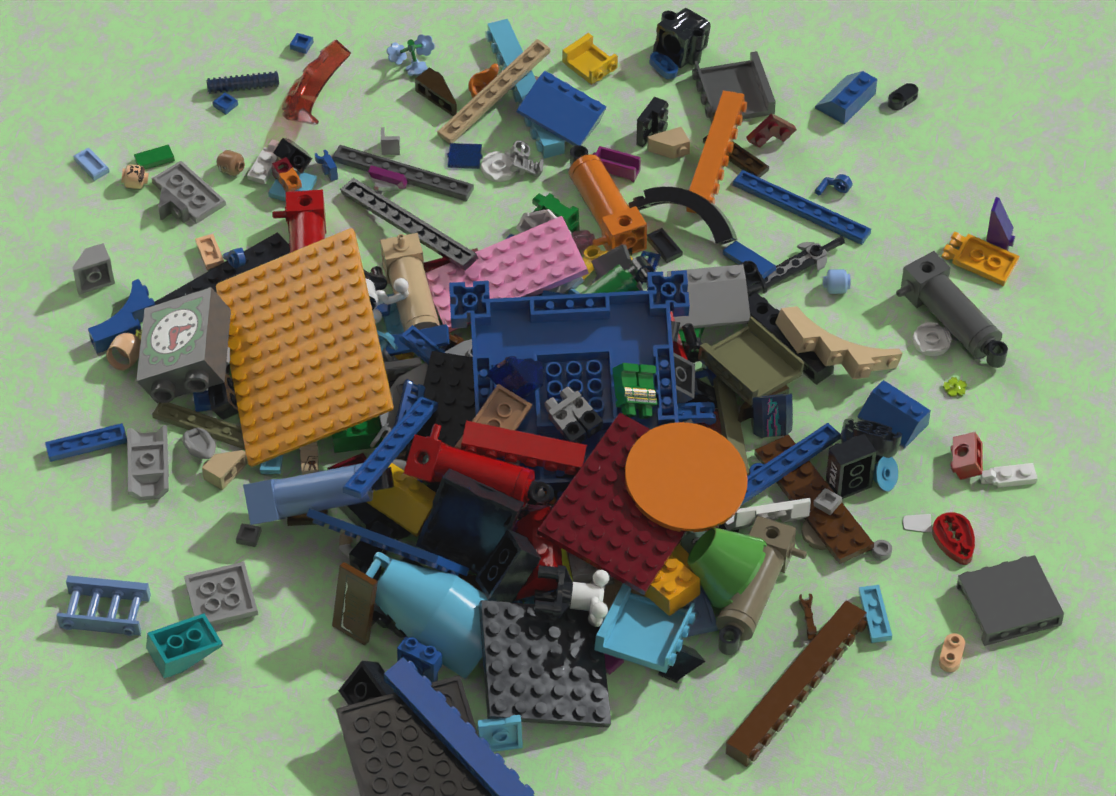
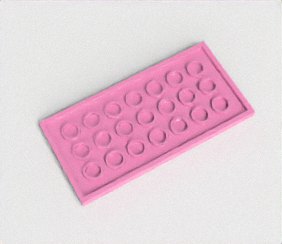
M562 216L475 252L478 259L466 270L451 262L425 273L433 302L443 325L446 324L448 326L449 332L458 329L451 327L449 283L465 282V287H473V281H489L490 299L532 297L543 293V290H551L589 274Z

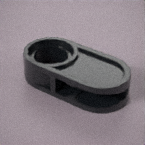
M906 83L889 94L888 107L892 110L903 109L917 99L918 87L912 83ZM893 99H898V100H900L901 102H899V103H894L892 100H893Z

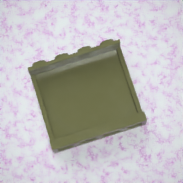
M752 316L749 317L747 327L713 346H710L707 342L701 344L698 354V360L750 406L752 405V397L768 396L801 377L804 362L800 357L796 356Z

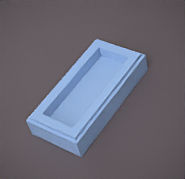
M89 147L73 156L74 161L94 181L110 172L109 168Z

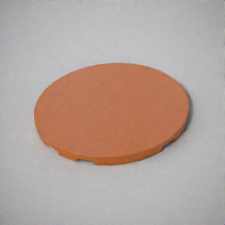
M677 422L664 424L649 430L633 445L625 465V484L628 494L636 504L635 506L654 523L674 531L703 532L724 524L739 510L747 490V471L740 453L724 436L698 424Z

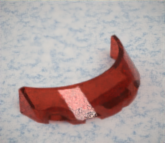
M334 40L320 51L317 59L305 67L302 71L304 72L303 75L290 88L282 106V110H284L282 115L287 120L318 125L319 121L311 114L313 105L327 81L351 54L338 40Z

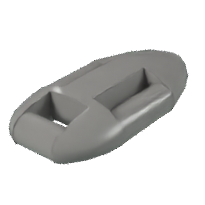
M194 428L186 431L182 436L184 446L194 457L210 459L214 455L216 443L205 429Z

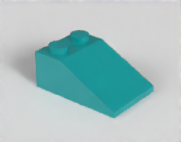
M205 613L148 632L146 649L165 679L184 672L222 647L223 643Z

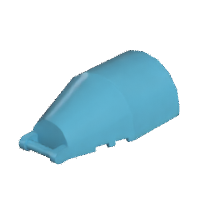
M376 552L373 557L374 561L366 572V575L373 578L380 566L385 568L377 583L375 603L386 615L388 614L394 620L395 626L399 630L401 629L408 638L413 637L423 645L435 647L442 653V664L466 679L483 656L479 603L481 600L489 601L485 594L457 575L391 559L381 552Z

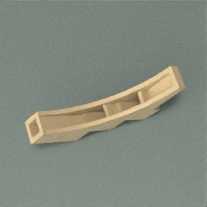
M797 306L781 308L776 320L777 326L797 353L814 351L825 366L842 364L852 379L868 378L871 371L897 368L903 354L900 349L871 348L843 340L816 325Z

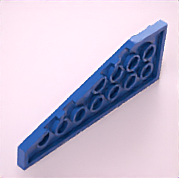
M310 508L306 515L314 519L312 523L322 527L326 523L329 525L328 529L339 533L342 529L345 531L344 535L355 539L358 535L363 542L417 561L436 570L457 576L459 574L467 576L469 568L335 517Z

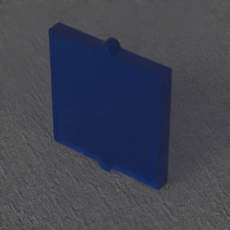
M450 143L449 153H447L448 168L480 169V161L483 158L481 154L482 144Z

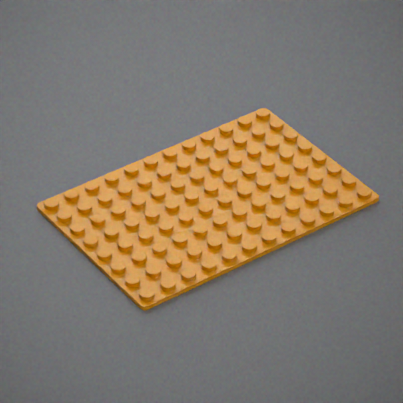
M353 228L339 232L219 282L216 285L218 296L231 309L228 347L230 348L229 363L249 466H256L393 410L391 392L357 238Z

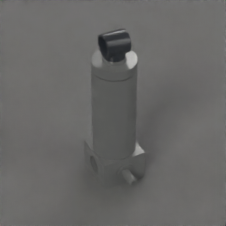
M935 251L904 266L901 289L896 291L898 297L905 296L916 308L925 305L976 359L987 356L986 361L991 367L1000 368L1005 365L1008 347L1001 341L1002 332L949 279L950 267Z

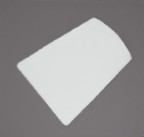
M931 514L904 516V528L906 530L932 532Z

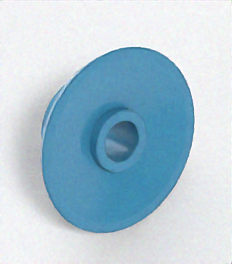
M883 456L874 467L873 480L884 491L892 490L898 480V466L893 457L886 458Z

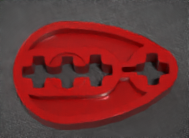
M947 512L938 516L934 521L932 530L935 542L950 559L961 565L969 564L972 561L975 549V536L970 521L965 516L955 512ZM948 523H952V524H951V529H952V531H955V537H956V539L953 538V533H952V531H949V525H948Z

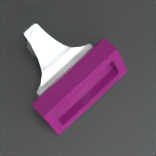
M370 165L368 170L372 182L376 184L374 189L382 196H384L386 191L405 189L408 181L403 174Z

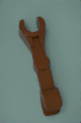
M800 594L799 604L805 613L808 640H813L817 633L811 611L813 596L809 594V600H803L802 594Z

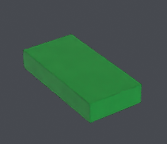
M169 144L134 154L137 165L144 166L145 170L175 161Z

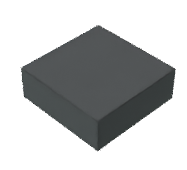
M242 523L236 537V543L256 547L262 532L261 527Z

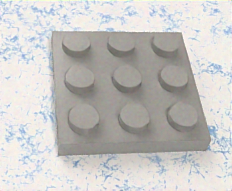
M244 562L184 576L194 617L205 613L211 625L215 626L258 615Z

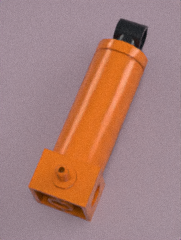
M582 145L572 147L570 149L571 167L569 169V176L602 230V237L592 240V244L595 246L603 245L606 251H611L624 244L627 246V249L633 247L632 254L646 250L647 223L636 206L629 208L598 156L588 155V149Z

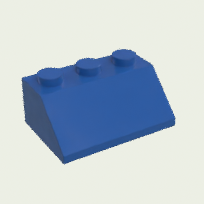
M864 71L847 75L815 105V109L845 124L876 94L877 78Z
M883 380L871 391L858 414V418L892 427V432L895 434L901 432L900 446L906 448L929 425L931 410Z

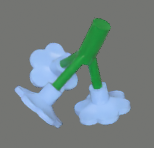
M421 34L417 37L416 41L408 40V47L406 48L396 42L392 43L391 47L387 48L390 62L400 65L407 58L405 52H411L413 60L411 65L406 67L409 76H419L428 69L425 62H419L416 59L414 51L416 49L418 55L429 56L431 50L435 49V44L432 42L430 35L425 36Z

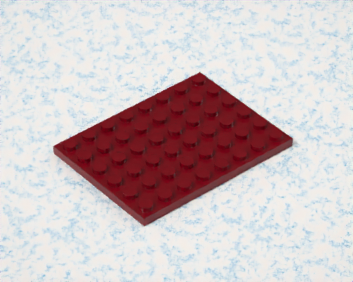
M619 413L538 528L537 534L595 568L606 571L609 576L645 595L687 531H674L654 523L640 512L635 506L636 504L632 497L628 494L625 484L627 457L636 441L651 429Z

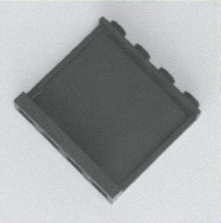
M757 51L750 52V60L712 67L700 68L698 61H695L692 77L697 81V91L701 92V103L705 105V114L707 118H710L711 124L723 90L744 94L747 109L745 113H742L743 119L767 116L771 113L775 114L776 101Z
M1035 555L1024 556L1018 560L1005 561L999 565L986 566L980 570L967 571L958 575L956 587L957 589L962 588L983 632L981 640L984 646L1062 625L1064 612Z

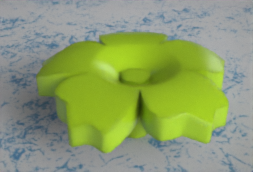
M951 377L948 382H944L943 388L947 395L951 397L965 395L966 381H958L957 377Z

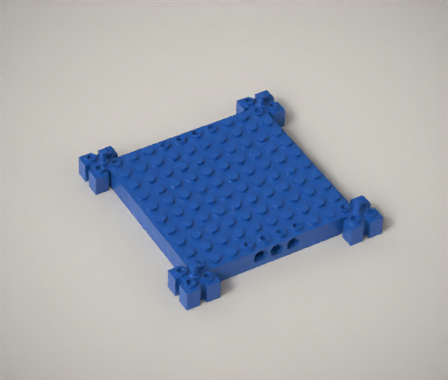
M687 270L671 271V277H664L663 271L647 272V291L490 299L489 281H473V287H465V282L449 283L451 327L467 328V322H471L476 415L496 386L500 384L532 404V408L516 431L566 441L560 431L549 420L545 402L550 398H554L558 404L562 402L563 399L560 396V392L566 387H569L574 392L578 391L603 420V429L590 438L586 436L587 440L581 443L587 445L584 464L619 413H622V408L616 407L617 399L612 368L621 363L656 366L653 382L657 405L652 407V417L640 419L639 410L636 409V416L631 417V419L649 429L679 422L670 312L673 311V317L689 316L690 303L689 292H687ZM524 463L519 465L534 470V481L545 482L552 486L554 491L566 490L576 476L568 475L565 471L560 470L548 471L540 466L529 467Z

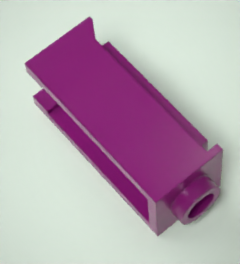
M599 146L597 152L592 154L600 158L609 174L629 179L632 182H635L641 170V157L602 146Z

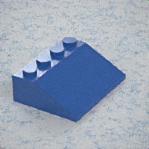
M544 71L536 80L516 113L571 145L577 146L582 145L600 123L607 107L584 92L570 86L567 82H563L553 74Z

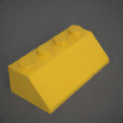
M391 463L389 467L392 470L395 487L377 491L373 490V500L367 503L417 537L420 535L423 525L431 513L436 492L417 479L403 474L404 470Z

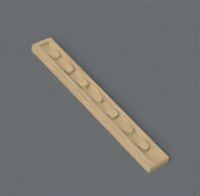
M536 39L437 131L438 136L450 145L455 142L551 52L550 48Z

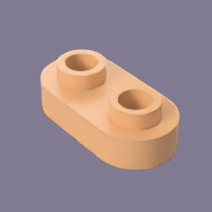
M956 633L949 634L944 640L939 666L946 672H955L960 667L965 648V639L961 635Z

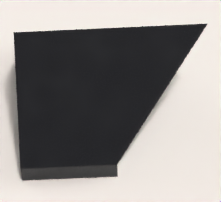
M682 645L681 651H676L677 656L674 665L669 666L666 673L659 671L658 675L678 683L679 679L706 661L695 649Z

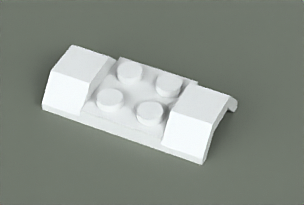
M810 498L740 508L732 518L724 523V526L728 531L745 529L754 524L757 516L773 521L778 520L780 517L782 522L802 520L809 516L811 501Z

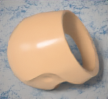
M130 333L116 336L106 353L108 362L114 368L122 371L133 366L139 358L140 339ZM113 347H116L122 356L129 358V364H121L115 360L112 355Z

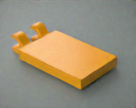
M958 232L952 234L949 245L946 244L943 249L944 253L941 256L946 260L953 259L952 264L1002 286L1005 285L1020 257L973 235L968 234L964 237Z

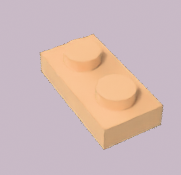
M213 234L195 239L206 270L224 263Z

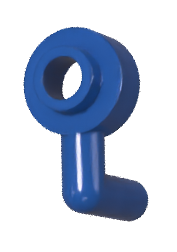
M839 174L836 178L825 177L816 188L815 193L821 195L828 185L834 186L841 193H847L853 183L850 177L844 174Z
M236 248L223 254V259L228 260L229 264L234 268L242 267L246 263L243 248Z

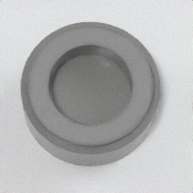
M886 540L875 541L874 548L871 549L872 556L877 560H887L892 554V545Z

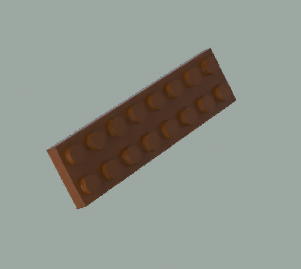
M788 434L755 449L754 455L762 464H766L796 443ZM809 460L776 482L790 501L810 498V513L804 519L808 521L839 564L874 548V542L843 503L831 515L814 506V500L825 488L833 493L834 491Z

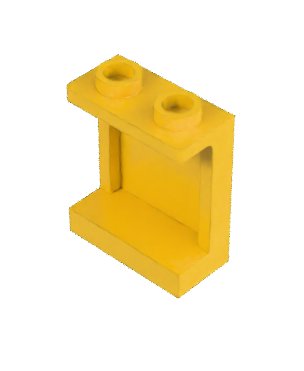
M587 33L562 50V63L592 85L618 68V56L616 54L612 56L607 55L593 44V36Z

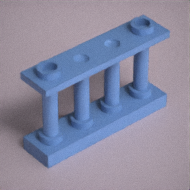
M67 576L68 593L72 595L67 613H57L59 628L141 636L140 623L136 621L140 602L150 601L149 583ZM81 595L92 596L87 616L75 615ZM101 597L112 598L107 618L95 617ZM121 599L132 600L127 620L115 619Z

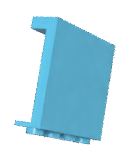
M622 584L596 635L594 650L666 673L669 666H673L675 663L676 651H681L682 639L687 638L690 630L689 624H694L696 613L694 612L695 603H691L688 611L679 609L669 616L649 598L631 593V588Z

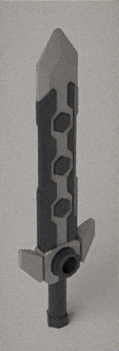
M840 236L824 246L815 242H803L797 245V248L802 250V252L777 265L776 271L764 279L767 289L814 264H817V271L825 268L827 252L845 243L844 238Z

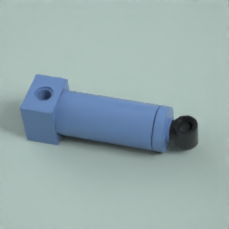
M363 463L284 479H270L245 484L243 488L250 525L306 514L309 508L315 511H322L372 501L373 490L377 491L395 487L391 467L384 471L362 499L343 493V486Z

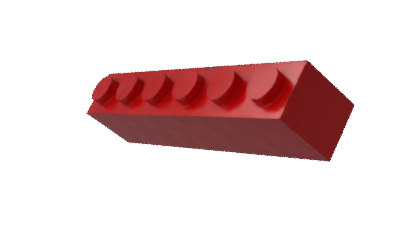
M466 421L461 450L482 454L493 459L501 458L506 462L516 463L519 460L529 467L540 466L548 471L560 470L565 471L568 475H576L583 466L587 445Z

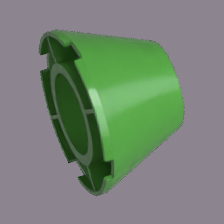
M715 527L707 530L698 539L688 556L687 563L692 572L700 578V586L715 608L721 609L733 602L731 598L736 593L741 595L764 561L766 553L763 552V548L767 547V543L758 537Z

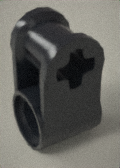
M752 261L742 262L748 298L756 292L767 293L766 282L761 276L757 265Z

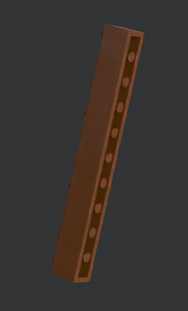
M847 600L841 605L726 742V754L746 767L751 761L757 760L760 750L770 744L774 733L781 731L785 720L794 715L800 702H805L809 691L818 686L823 674L827 675L833 662L835 660L838 661L842 657L844 649L853 644L857 633L864 631L867 626L866 611Z

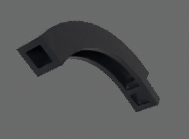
M654 187L643 190L645 197H635L632 202L628 203L629 208L636 206L639 211L660 204L686 206L695 211L706 222L717 245L721 246L738 240L725 214L711 201L692 191L677 187Z

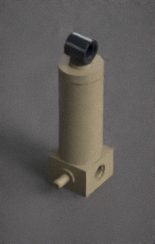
M756 517L749 535L761 538L767 543V547L763 548V552L766 555L759 571L741 595L736 593L731 598L733 602L720 611L716 625L720 630L718 647L721 653L733 655L739 650V641L752 638L779 573H785L792 555L802 559L806 558V551L795 548V527L764 517Z

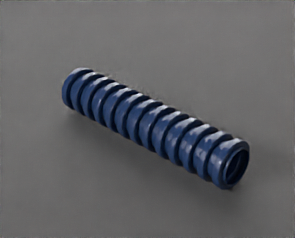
M270 71L268 74L263 72V74L258 73V75L252 73V75L246 74L247 76H244L242 74L240 77L235 75V77L230 76V78H227V76H224V78L218 77L219 79L213 77L211 80L207 78V90L209 94H212V92L217 93V91L223 93L225 90L226 92L228 90L233 92L235 89L237 91H240V89L245 90V88H248V90H251V88L256 89V87L261 89L263 86L265 88H268V86L273 87V85L279 87V76L277 71H274V73Z

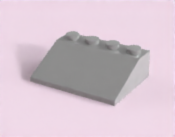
M743 264L686 269L690 309L689 316L674 317L675 322H680L679 330L686 323H692L694 328L746 324L749 322L750 310ZM667 271V277H671V271Z

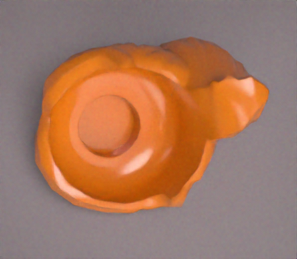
M494 63L490 68L471 77L468 87L472 98L497 77L499 71L498 64Z

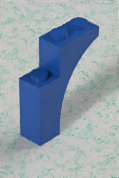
M139 279L132 281L130 296L118 313L103 323L88 328L90 341L97 354L107 351L115 337L120 334L130 333L140 338V322H143L144 309L154 306L155 302L153 298L149 299L148 289L146 285L142 286Z

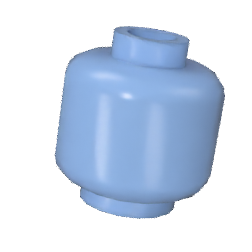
M830 269L827 275L823 276V288H827L829 294H845L847 289H850V274H847L844 269Z

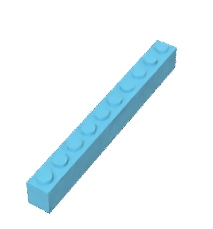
M508 19L488 23V31L485 32L488 42H491L493 54L496 53L497 63L499 66H502L503 71L523 50ZM532 70L510 89L513 90L514 100L519 103V106L536 82ZM524 117L526 126L530 127L532 139L536 140L537 151L542 153L544 159L565 154V141Z

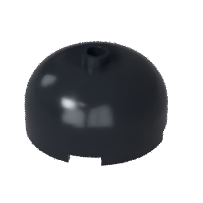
M852 418L844 420L840 436L841 443L854 436L865 434L876 450V463L883 456L890 458L894 457L897 453L902 439L901 432L895 434L892 432V427L874 421L862 419V421L853 422L854 419Z

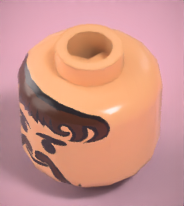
M128 164L126 168H123L121 183H124L126 188L142 189L143 184L148 182L149 173H145L144 166Z

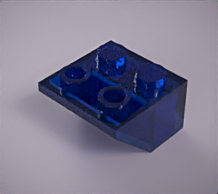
M509 356L487 372L489 378L496 385L500 384L521 398L527 397L545 385L543 364L540 361H534L532 358L517 359L515 356Z

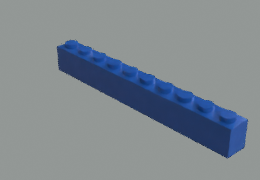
M402 657L384 673L383 680L492 796H534L533 789L528 784L524 785L519 780L518 773L512 768L509 769L504 764L505 760L500 754L493 753L487 740L476 735L475 728L469 722L465 723L460 718V712L454 706L450 707L445 702V696L440 691L436 692L431 687L432 683L430 680L417 672L418 669L412 661L409 660L407 662Z

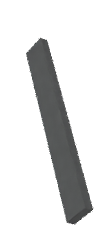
M339 145L332 156L334 162L368 172L370 165L403 174L408 181L407 184L464 201L469 199L474 190V184L343 145Z

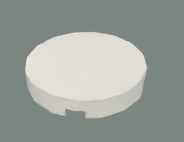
M500 151L489 153L483 158L481 163L483 176L494 182L510 180L517 171L512 172L509 170L513 163V158L510 157L508 152H505V154L500 153Z
M938 323L921 324L913 334L914 347L920 353L927 356L944 354L949 350L952 341L949 330L946 327L939 326Z

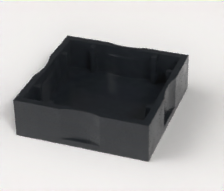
M449 468L441 479L433 500L431 513L423 525L416 546L469 568V571L478 575L507 529L513 531L524 502Z

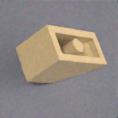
M678 127L648 136L647 149L649 152L674 159L690 154V140L683 128Z
M240 450L214 454L210 460L205 461L203 464L204 480L223 490L247 465L246 452Z

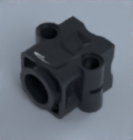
M684 8L678 13L669 10L664 11L661 16V22L657 24V36L653 52L668 56L680 69L686 64L695 65V61H698L699 64L701 62L702 50L707 48L711 28L710 22L688 8Z

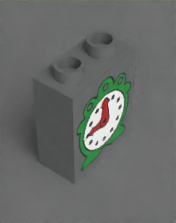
M211 287L144 309L136 382L156 403H167L175 397L192 392H203L208 387L225 382L231 309Z

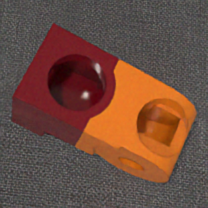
M287 157L272 163V175L275 179H278L286 192L302 188L301 180ZM280 165H284L283 168L278 169Z

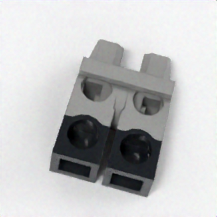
M566 387L560 392V396L563 399L562 402L558 404L554 398H550L545 402L549 420L560 431L566 441L581 444L587 440L586 436L590 438L603 429L602 418L578 391L574 392L569 387Z

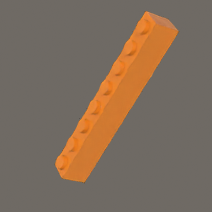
M723 90L689 191L705 197L713 204H715V194L718 195L719 181H722L724 178L723 169L728 166V154L733 151V139H737V128L742 124V113H745L747 109V102H745L744 94ZM686 207V212L696 213L692 209Z

